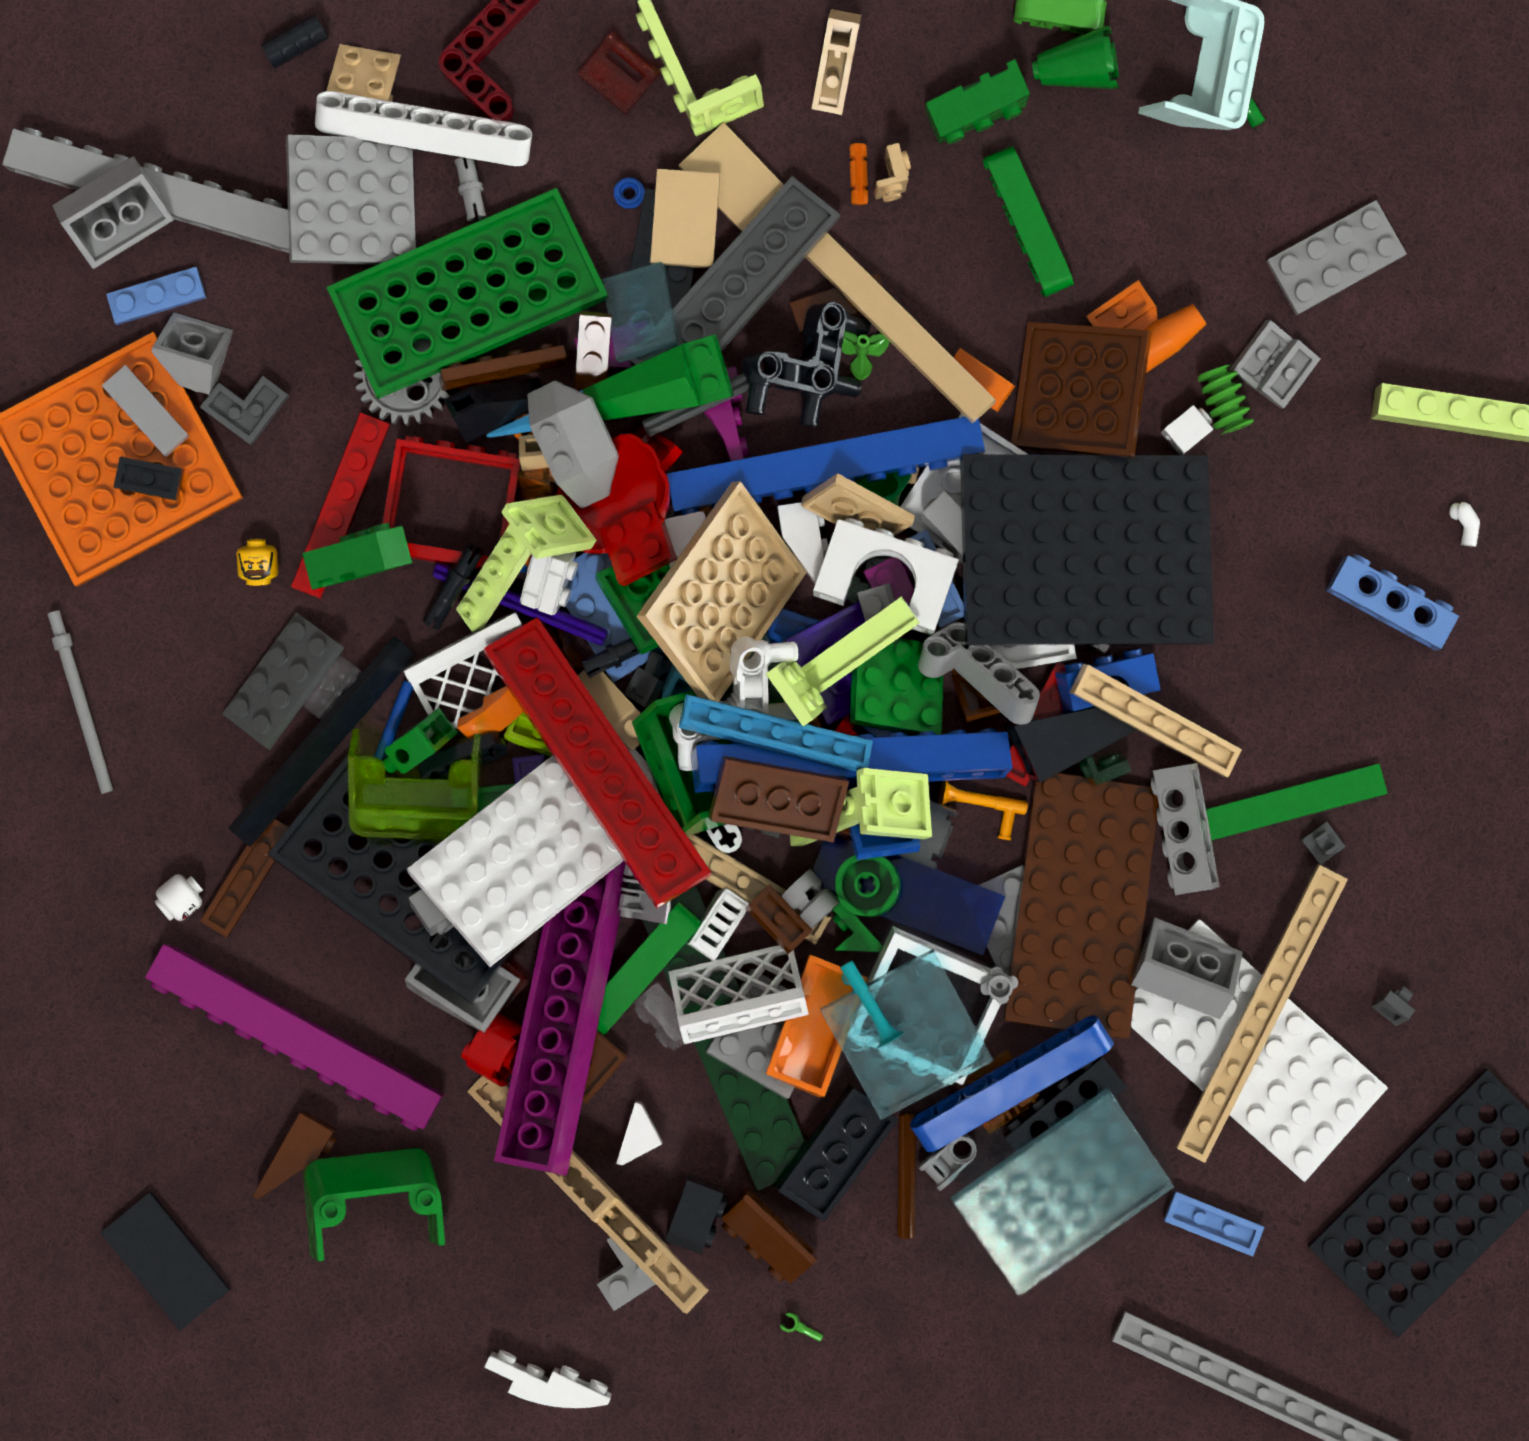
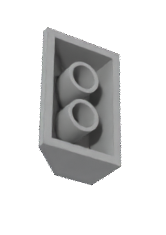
M134 156L52 205L60 224L93 269L174 220Z
M1154 917L1140 952V959L1131 985L1221 1019L1235 994L1243 952Z

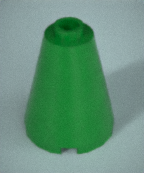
M1110 25L1100 27L1037 54V61H1032L1034 79H1040L1041 84L1045 86L1099 89L1119 88L1118 81L1113 80V78L1119 77L1115 43H1110V36H1107L1112 34Z

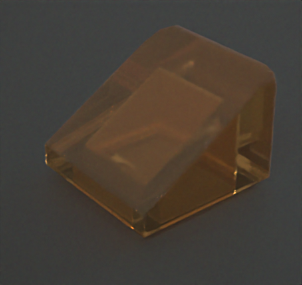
M549 468L518 472L523 498L531 500L554 496Z

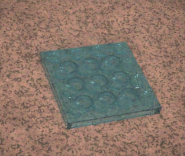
M934 949L867 983L869 992L889 1024L896 1030L905 1031L903 1035L878 1049L876 1048L880 1040L878 1030L854 991L820 1008L880 1120L993 1062L988 1048Z

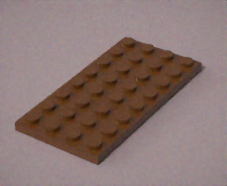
M1057 773L1041 783L1034 781L1009 976L1014 975L1017 978L1018 986L1013 989L1008 1002L1005 1003L1003 1021L1064 1030L1088 1016L1096 1015L1110 1037L1130 1038L1136 987L1131 984L1140 959L1157 823L1156 811L1159 807L1158 797L1153 794L1152 787Z

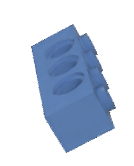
M1354 554L1353 557L1348 555L1342 559L1325 591L1435 651L1442 649L1459 618V615L1452 612L1453 607L1438 599L1436 602L1424 597L1426 592L1411 584L1406 587L1398 583L1396 575L1384 569H1381L1380 572L1369 567L1371 562L1359 555ZM1362 577H1366L1372 582L1373 588L1369 594L1363 593L1359 588V580ZM1390 592L1397 594L1400 598V605L1397 609H1393L1387 604L1386 598ZM1417 607H1421L1427 612L1428 618L1425 624H1420L1415 620L1414 612Z

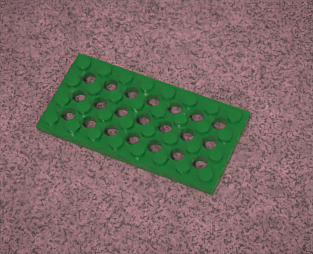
M557 188L326 287L377 400L440 373L441 369H446L454 363H463L608 299L607 291ZM538 223H546L550 227V230L545 235H536L532 230ZM510 235H516L521 238V243L517 247L509 248L504 244V240ZM483 247L489 248L493 252L492 256L487 260H479L475 257L478 249ZM552 249H557L562 252L563 256L557 262H550L545 258L546 253ZM452 260H460L464 264L462 270L456 273L449 272L446 267ZM522 262H530L534 265L533 271L526 275L520 274L516 269ZM430 272L434 274V281L429 285L420 284L418 277L422 273ZM494 274H500L505 277V282L499 287H492L488 284V279ZM564 276H571L576 282L573 287L563 289L558 285V281ZM394 285H403L406 288V292L403 296L394 298L389 295L390 288ZM467 286L473 287L476 290L475 296L468 300L462 299L459 296L460 290ZM541 288L546 291L547 295L542 301H533L529 298L530 292ZM364 298H375L377 300L376 306L371 310L362 309L360 303ZM436 299H443L448 303L446 309L441 312L432 311L430 305ZM506 301H514L517 303L518 308L514 313L505 314L500 310L501 305ZM409 311L419 315L418 320L411 325L404 324L401 321L402 316ZM483 313L489 317L487 324L480 327L473 325L471 322L472 318L476 314ZM385 324L389 326L388 334L384 337L374 336L372 331L376 325ZM448 326H456L460 329V333L454 339H447L443 336L444 329ZM421 338L428 339L431 342L430 348L423 352L414 349L415 342ZM391 351H398L402 354L401 360L396 364L385 362V356Z

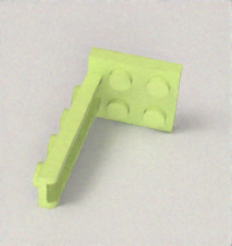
M651 0L637 1L640 12L635 15L639 26L643 32L649 31L652 40L648 41L651 52L655 59L661 57L665 66L660 68L667 86L673 84L677 92L676 95H673L675 104L680 113L686 112L695 136L717 128L723 122L726 124L764 107L761 84L756 74L751 77L741 76L735 79L730 86L721 90L718 88L709 90L701 99L696 100Z
M562 494L507 503L501 513L509 522V526L456 608L472 632H478L485 627L531 553L535 559L588 550L597 541Z
M901 596L804 666L800 667L795 661L781 662L768 671L766 675L802 726H805L827 708L820 695L821 692L920 622Z
M862 768L856 771L857 787L848 790L846 793L836 833L860 823V834L924 840L932 837L928 774ZM790 835L791 846H804L817 841L816 839Z

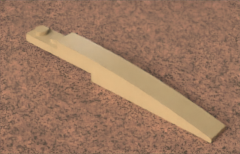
M481 1076L467 1092L500 1126L502 1125L509 1087L507 1085L500 1087ZM573 1150L567 1176L546 1172L683 1313L687 1314L709 1291L671 1252L669 1246Z

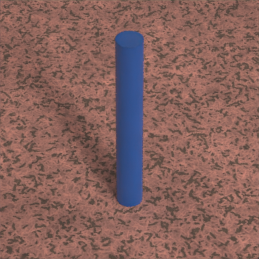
M404 680L402 682L370 769L382 772L383 765L381 759L386 755L385 748L394 741L414 689L410 682Z

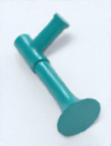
M851 960L840 967L843 972L842 982L846 985H851L878 1030L880 1040L876 1048H881L903 1035L905 1031L896 1030L886 1020L854 962Z

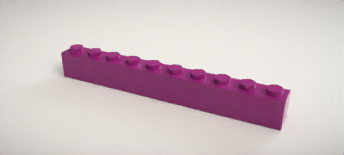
M169 943L163 944L145 976L146 979L152 981L150 986L153 989L166 995L169 991L180 997L178 1002L190 1009L195 1010L196 1006L207 1011L206 1017L215 1023L223 1025L225 1021L235 1027L233 1032L247 1040L254 1037L262 1041L261 1047L272 1054L284 1053L291 1057L289 1062L302 1070H306L307 1067L318 1072L316 1077L333 1086L337 1082L346 1087L344 1092L359 1101L363 1097L374 1103L373 1109L386 1116H389L391 1112L401 1117L400 1123L411 1130L417 1131L418 1127L424 1130L427 1127L444 1096V1093Z

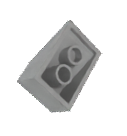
M437 934L432 940L431 945L436 949H442L447 946L449 938L445 934ZM462 952L456 958V963L460 967H469L474 962V956L469 952ZM416 964L405 978L408 989L432 1005L485 1033L519 984L520 979L500 967L472 1005Z

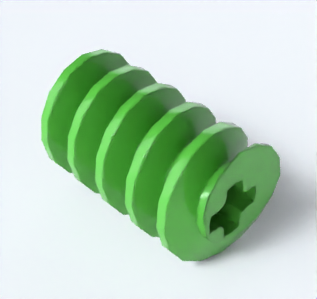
M1230 365L1207 371L1197 377L1198 382H1208L1201 391L1202 394H1212L1205 403L1207 406H1216L1209 415L1212 418H1220V420L1213 424L1214 429L1224 430L1220 435L1239 430L1254 422L1253 419L1243 418V415L1250 408L1239 406V403L1246 396L1235 394V391L1242 384L1231 383V379L1238 375V372L1227 371Z

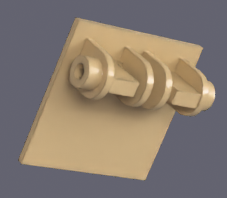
M340 44L326 91L392 102L393 95L391 91L401 55Z

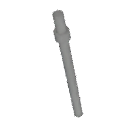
M60 610L50 612L47 615L54 635L52 638L55 651H59L101 794H105L114 790L71 650L73 642L70 633H66Z

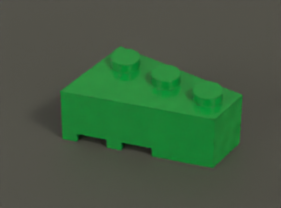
M1015 59L1006 63L1008 69L992 76L987 72L979 76L980 81L965 87L961 85L926 102L924 110L938 143L947 141V144H953L962 140L965 137V132L975 129L976 132H982L994 125L993 121L1004 117L1007 121L1023 113L1021 109L1025 108L1030 93Z
M389 523L339 537V543L302 553L312 590L367 577L412 563L403 526L390 529Z

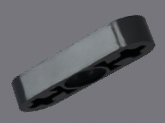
M488 732L431 755L419 763L417 768L422 782L427 785H434L503 757L507 753L508 748L502 733Z

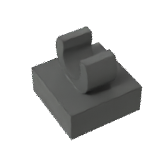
M1327 821L1300 840L1318 865H1322L1346 847Z
M1402 986L1400 991L1396 990L1394 993L1390 990L1378 997L1372 1008L1393 1025L1398 1026L1408 1021L1415 1012V1009L1407 1004L1412 998L1413 993L1405 986Z

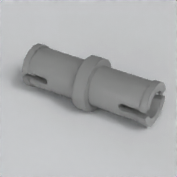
M459 157L454 162L460 181L458 192L459 195L463 196L467 221L476 222L474 209L477 211L478 220L481 221L487 217V214L485 213L481 192L484 190L483 184L478 181L475 159L466 158L468 169H465L463 157Z

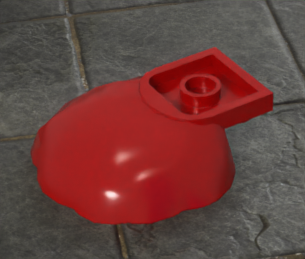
M631 433L611 438L619 454V459L611 485L610 496L581 509L560 487L556 494H562L597 540L591 549L583 550L582 552L608 553L618 584L624 587L677 560L664 521L670 504L668 477L660 467L659 458L654 448Z

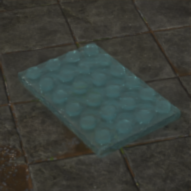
M1106 1088L950 1198L1016 1293L1020 1296L1166 1194L1174 1186L1109 1089Z

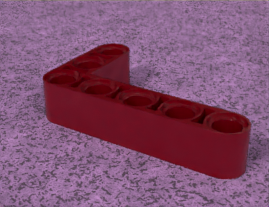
M492 0L439 56V67L445 79L488 119L509 122L513 117L514 108L508 94L478 67V64L540 0H525L522 4H514L510 0ZM502 15L505 17V21L501 26L495 27L489 24L491 17ZM479 37L484 41L480 48L471 49L467 46L470 39ZM456 59L462 62V66L457 71L451 72L446 69L447 63L451 60ZM472 82H483L485 84L483 90L479 93L470 92L468 88ZM503 102L507 104V109L504 113L497 115L491 112V107L495 103Z

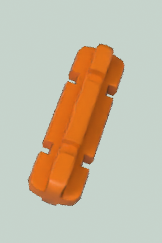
M854 143L849 148L850 159H852L850 161L851 188H853L851 191V203L853 205H866L868 203V190H866L868 187L867 161L865 160L867 158V146L864 143Z

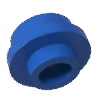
M626 177L617 182L614 187V198L619 206L625 209H634L643 202L645 190L639 180ZM628 188L635 191V196L631 199H627L623 195L624 191Z

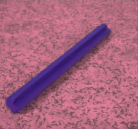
M438 562L433 571V576L445 582L449 576L448 571L451 566ZM473 575V579L469 584H465L463 590L468 591L477 576ZM509 589L499 603L534 619L538 617L544 623L598 645H603L608 635V631L605 628L558 610L555 615H549L538 611V608L533 609L522 605L520 602L521 594Z

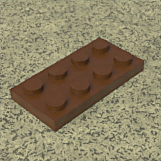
M723 756L708 818L712 822L834 842L849 781L847 778Z

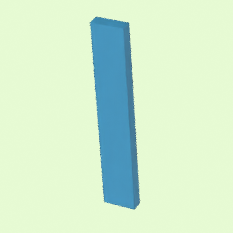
M687 694L684 698L678 727L855 772L869 767L873 744L872 740L808 724L802 726L800 722Z

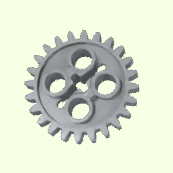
M380 330L377 331L378 337L385 336ZM421 338L415 342L414 349L419 352L426 351L430 348L431 342L428 339ZM360 360L355 361V364L362 368V371L354 373V377L363 380L362 383L356 386V390L367 392L362 396L361 401L363 403L373 401L369 410L374 413L381 409L379 414L381 420L386 419L390 414L391 422L394 425L397 424L400 417L403 418L406 426H409L411 417H415L416 421L422 424V414L426 413L428 417L433 419L432 408L444 410L439 401L441 398H448L449 395L445 392L446 390H441L439 383L440 373L430 376L433 379L431 383L419 381L377 400ZM415 386H422L425 389L423 398L417 401L411 400L409 398L410 390Z

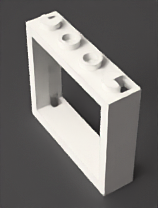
M892 926L866 984L869 992L875 999L898 948L979 984L987 981L991 968ZM997 983L996 987L1001 988L1002 983ZM990 997L957 1069L894 1041L878 1048V1052L891 1060H896L898 1057L908 1061L907 1065L916 1071L923 1073L925 1070L937 1074L936 1078L944 1083L953 1085L956 1082L963 1085L1001 1004ZM860 1000L847 1036L850 1037L851 1042L858 1046L866 1048L870 1045L876 1048L879 1045L880 1038L878 1034L862 1028L868 1012Z

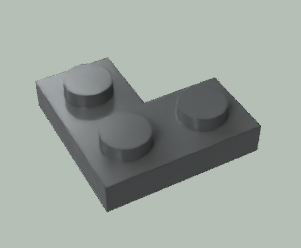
M264 376L261 377L244 401L218 382L200 408L252 446L289 398V395Z

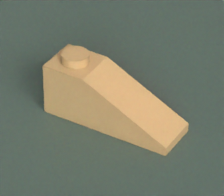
M831 9L811 109L842 115L862 15Z
M583 670L578 675L579 679L618 736L632 751L639 748L641 745L632 721L641 713L604 672L589 679L585 670Z

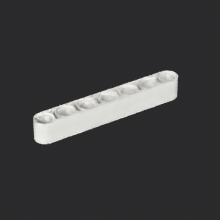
M334 91L322 92L318 94L316 99L315 127L323 133L356 137L361 140L510 166H523L529 161L532 131L521 124Z

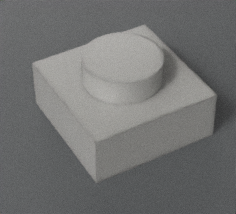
M890 583L857 593L865 622L895 601Z

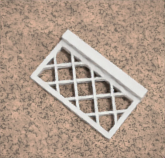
M516 611L486 625L482 630L473 632L404 669L408 681L412 684L428 715L433 712L429 701L436 703L434 711L439 708L440 704L458 709L455 720L451 722L453 727L457 728L461 710L468 713L475 711L463 706L468 689L485 694V696L493 693L490 692L495 675L499 674L495 668L490 669L477 665L476 661L479 652L484 650L486 646L523 626ZM474 655L472 663L464 661ZM457 663L471 667L466 684L448 679L451 667ZM474 668L492 673L487 690L469 685ZM446 670L445 677L437 675L438 673ZM429 678L442 681L438 699L425 695L419 683ZM446 683L464 688L459 705L441 700Z
M780 945L668 971L678 1024L684 1044L809 1015L794 950L788 954L789 960L782 969L770 964L774 957L787 954ZM754 963L758 967L749 976L739 971L744 964ZM765 969L777 975L770 985L758 980ZM722 970L728 974L719 984L709 979L714 971ZM689 977L697 980L689 991L679 987L677 980ZM734 977L746 982L738 993L727 988ZM783 979L795 983L796 988L785 991L776 989ZM703 984L715 989L707 1000L696 995ZM752 986L764 991L760 997L752 999L745 997ZM722 993L733 998L730 1004L722 1006L714 1004ZM690 1001L702 1006L699 1011L684 1015L683 1010Z

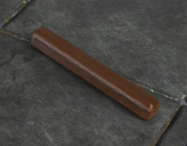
M901 1113L899 1115L897 1235L900 1239H912L915 1236L916 1135L909 1126L911 1120L916 1116L913 1113Z

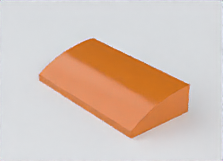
M813 955L808 956L800 980L809 1015L784 1021L765 1072L766 1075L819 1098L826 1095L860 1002V998L855 994L851 985H846L842 982L843 972L840 966ZM862 976V978L864 979L865 983H867L868 978L865 977V976Z

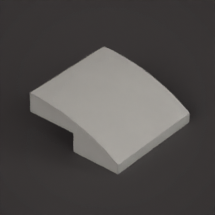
M1265 320L1229 370L1237 371V377L1275 405L1284 409L1321 358L1301 341L1292 339L1271 320Z

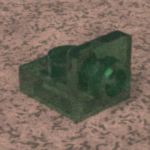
M1112 753L1105 755L1099 759L1097 764H1095L1092 755L1079 762L1085 779L1092 778L1096 786L1132 772L1128 760L1122 754Z

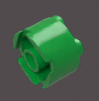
M856 855L844 861L838 869L835 878V888L840 903L849 912L863 917H876L889 911L897 902L901 892V878L896 867L884 857L856 860ZM873 877V885L876 886L875 890H868L866 893H863L864 886L861 884V880L863 878L869 880Z

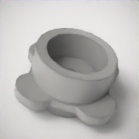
M993 967L990 969V976L987 981L981 984L980 990L982 994L990 995L997 1003L1005 1004L1008 1002L1013 989L1018 986V980L1014 975L1008 976L1003 973L1000 967ZM1002 983V987L997 988L996 984Z

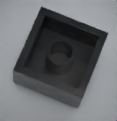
M688 1174L665 1241L699 1254L702 1253L704 1247L710 1249L717 1227L712 1225L715 1216L718 1218L722 1217L727 1203V1196L723 1195L724 1187Z

